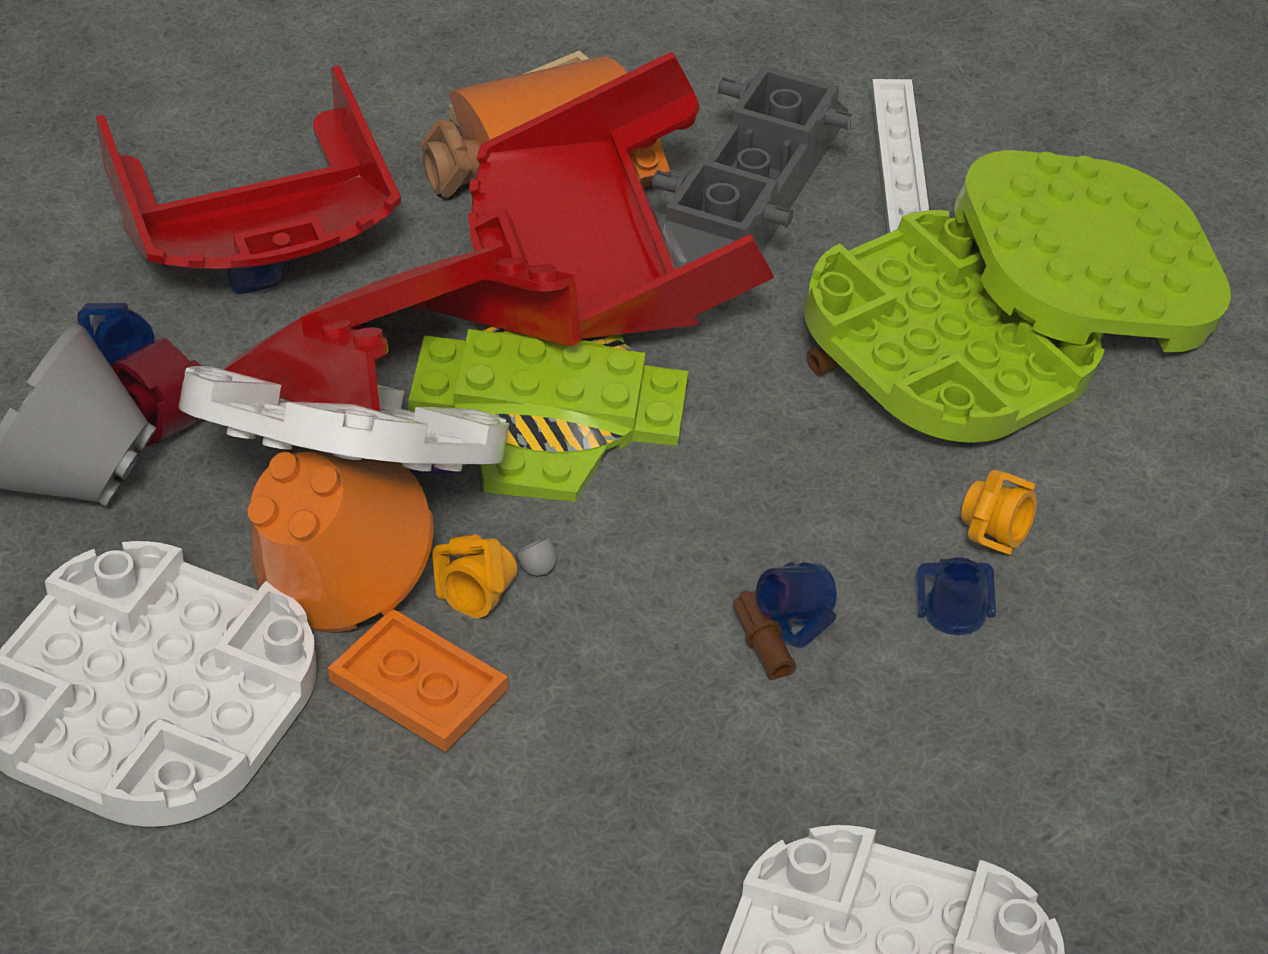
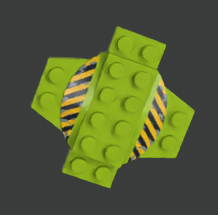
M490 327L483 331L468 329L466 341L424 335L408 399V410L415 412V407L476 409L505 419V423H509L503 461L496 464H478L483 492L576 502L601 465V458L607 449L616 446L620 450L632 441L678 446L688 371L644 365L646 353L633 351L624 344L622 334L580 339V343L574 346L497 327Z

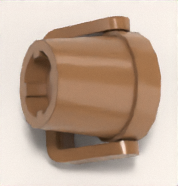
M442 119L437 120L421 142L420 147L423 151L426 177L436 195L450 197L458 187L469 184L471 179H476L479 167L476 157L480 146L475 139L463 140L454 122Z

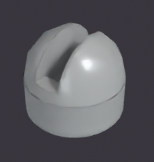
M549 536L539 539L515 552L523 570L535 576L547 574L553 569L556 562V550Z

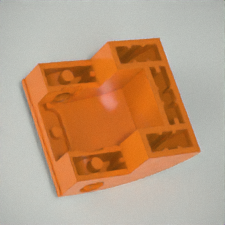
M600 56L452 90L449 96L463 139H475L479 146H481V144L627 72L616 60L607 56ZM659 138L651 147L638 148L630 152L644 188L652 187L653 177L657 170L665 173L670 172Z

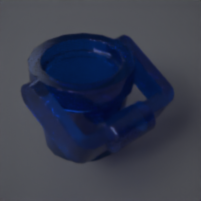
M87 303L82 306L77 314L78 324L86 328L110 365L154 342L155 336L151 325L141 314L131 311L127 303ZM90 315H94L92 319V324L90 321Z
M957 557L939 559V563H923L918 567L915 573L918 618H925L926 616L928 622L935 629L946 634L958 636L971 634L979 630L985 623L986 616L988 618H995L994 570L988 563H977L968 558ZM925 576H935L931 591L925 597Z
M789 562L783 567L765 570L760 576L756 585L757 604L766 616H771L772 620L779 622L783 629L781 636L792 647H805L836 619V614L833 611L837 595L835 580L831 572L822 564L802 562L796 565L794 562ZM788 620L806 626L794 634L791 631L792 626Z

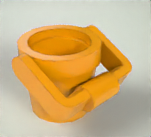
M992 470L988 474L986 481L978 480L974 482L964 498L961 511L962 522L969 526L968 538L972 542L1011 555L1013 548H1017L1032 527L1037 507V498L1034 492L1036 484L999 470ZM1005 480L1018 486L1010 487L1002 484ZM984 534L996 539L999 543L984 538Z
M477 534L453 537L450 539L449 544L437 545L432 551L436 595L441 600L446 599L453 609L472 618L479 619L488 615L498 604L500 596L517 575V564L510 551L500 545L499 541L494 538L481 539ZM449 554H452L453 556H463V557H460V558H458V559L453 560V561L450 563V555H449Z

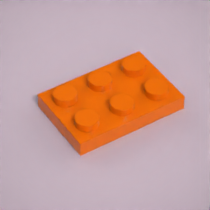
M395 609L386 613L328 667L330 682L444 752L508 690V676Z

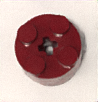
M160 338L110 365L147 421L156 427L146 446L162 442L202 420L179 409L185 370L187 367L201 366V364L195 360L189 361L168 339Z

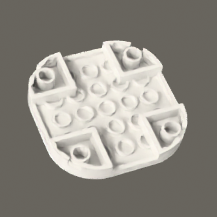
M211 366L187 367L185 370L179 409L194 417L227 426L226 434L230 436L256 439V435L263 436L262 444L273 448L292 449V446L296 445L333 453L332 455L335 457L349 460H362V458L401 462L403 467L419 471H431L432 464L433 467L443 470L462 471L463 464H496L503 461L509 423H505V419L476 409L415 407V412L401 409L404 395L403 390L378 385L380 411L354 404L292 402L279 398L281 385Z
M130 541L122 542L123 551H108L97 557L95 550L92 549L72 558L45 580L47 595L0 649V771L17 781L104 818L123 824L159 827L180 824L200 818L222 807L244 789L309 700L316 681L317 662L314 634H312L307 622V614L294 598L281 593L267 581L263 583L259 590L184 562L182 548L159 542Z
M830 825L810 828L808 837L787 845L783 840H780L765 851L753 864L743 882L742 897L720 954H1065L1063 938L1056 919L1049 920L1046 913L1036 902L1038 894L1014 874L983 860L979 861L977 871L975 872L874 843L876 830L851 825Z

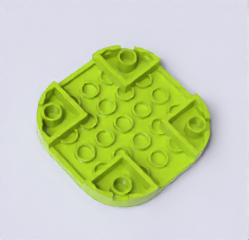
M1018 150L992 152L977 159L968 169L954 202L955 218L957 223L970 225L986 264L980 280L991 298L1010 316L1016 310L1018 315L1024 320L1034 323L1032 330L1063 342L1085 345L1091 332L1157 338L1163 352H1183L1198 348L1205 343L1210 334L1215 332L1231 300V289L1228 279L1193 211L1174 191L1160 181L1137 169L1120 163L1093 159L1088 156L1056 155L1046 151L1041 153Z
M927 210L904 215L897 230L849 251L840 243L830 248L820 257L815 265L803 304L807 327L816 342L888 412L920 432L956 442H986L1002 438L1075 401L1089 387L1105 350L1101 344L1103 333L1091 332L1085 345L1072 344L1050 338L1032 330L1034 323L1024 320L1018 315L1016 310L1011 316L1006 313L991 298L980 280L986 264L970 225L957 223L955 217L949 219V211Z

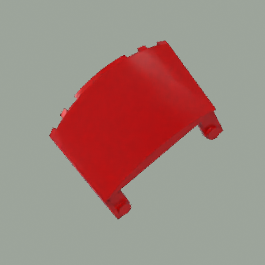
M669 52L481 144L476 157L479 162L476 179H471L469 192L472 195V212L468 213V222L474 251L510 243L511 257L522 258L524 264L533 266L542 264L553 265L556 267V271L575 275L580 339L700 325L696 315L775 278L752 235L742 237L680 268L676 267L630 153L638 148L651 147L658 138L677 129H688L696 120L700 107L699 101L673 52Z
M340 65L331 67L334 109L318 114L313 121L314 134L329 167L159 205L156 204L141 162L132 156L119 155L105 115L96 116L103 166L123 218L124 230L147 261L172 266L209 269L241 268L287 261L316 253L353 238L374 226L401 204V195Z
M510 243L450 257L384 278L335 298L308 312L239 354L223 370L281 385L279 398L288 401L354 404L380 411L375 359L388 353V341L383 337L381 329L363 328L362 323L412 306L413 310L426 309L574 346L580 343L575 275L556 271V267L553 265L542 264L533 266L524 264L522 258L511 257Z

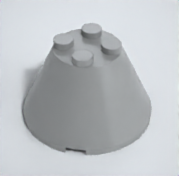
M75 322L55 342L26 382L33 389L20 406L18 412L10 407L0 423V489L95 501L106 507L121 484L115 478L118 476L126 480L140 458L137 455L138 453L134 452V449L137 448L142 451L154 434L156 427L147 421L86 328Z

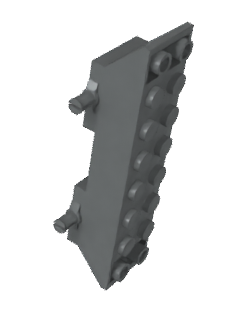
M762 66L757 75L745 83L722 77L718 85V94H724L740 100L732 110L731 125L708 159L699 158L692 170L679 177L657 170L652 181L653 188L675 193L666 206V221L662 232L677 268L747 235L754 237L762 252L779 224L789 227L793 218V210L790 209L791 205L839 129L843 128L849 131L852 126L854 114L848 113V109L837 100L838 86L767 66ZM733 298L717 306L726 309Z

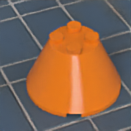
M324 451L298 452L293 454L281 452L274 456L269 463V467L258 479L247 510L251 530V564L258 589L267 581L281 593L294 598L306 612L307 622L311 630L320 632H342L358 628V623L380 612L385 615L395 608L419 580L430 555L434 534L433 514L429 510L426 496L422 490L423 487L418 479L407 468L403 467L400 462L362 458V460H349L335 457L332 455L333 453Z

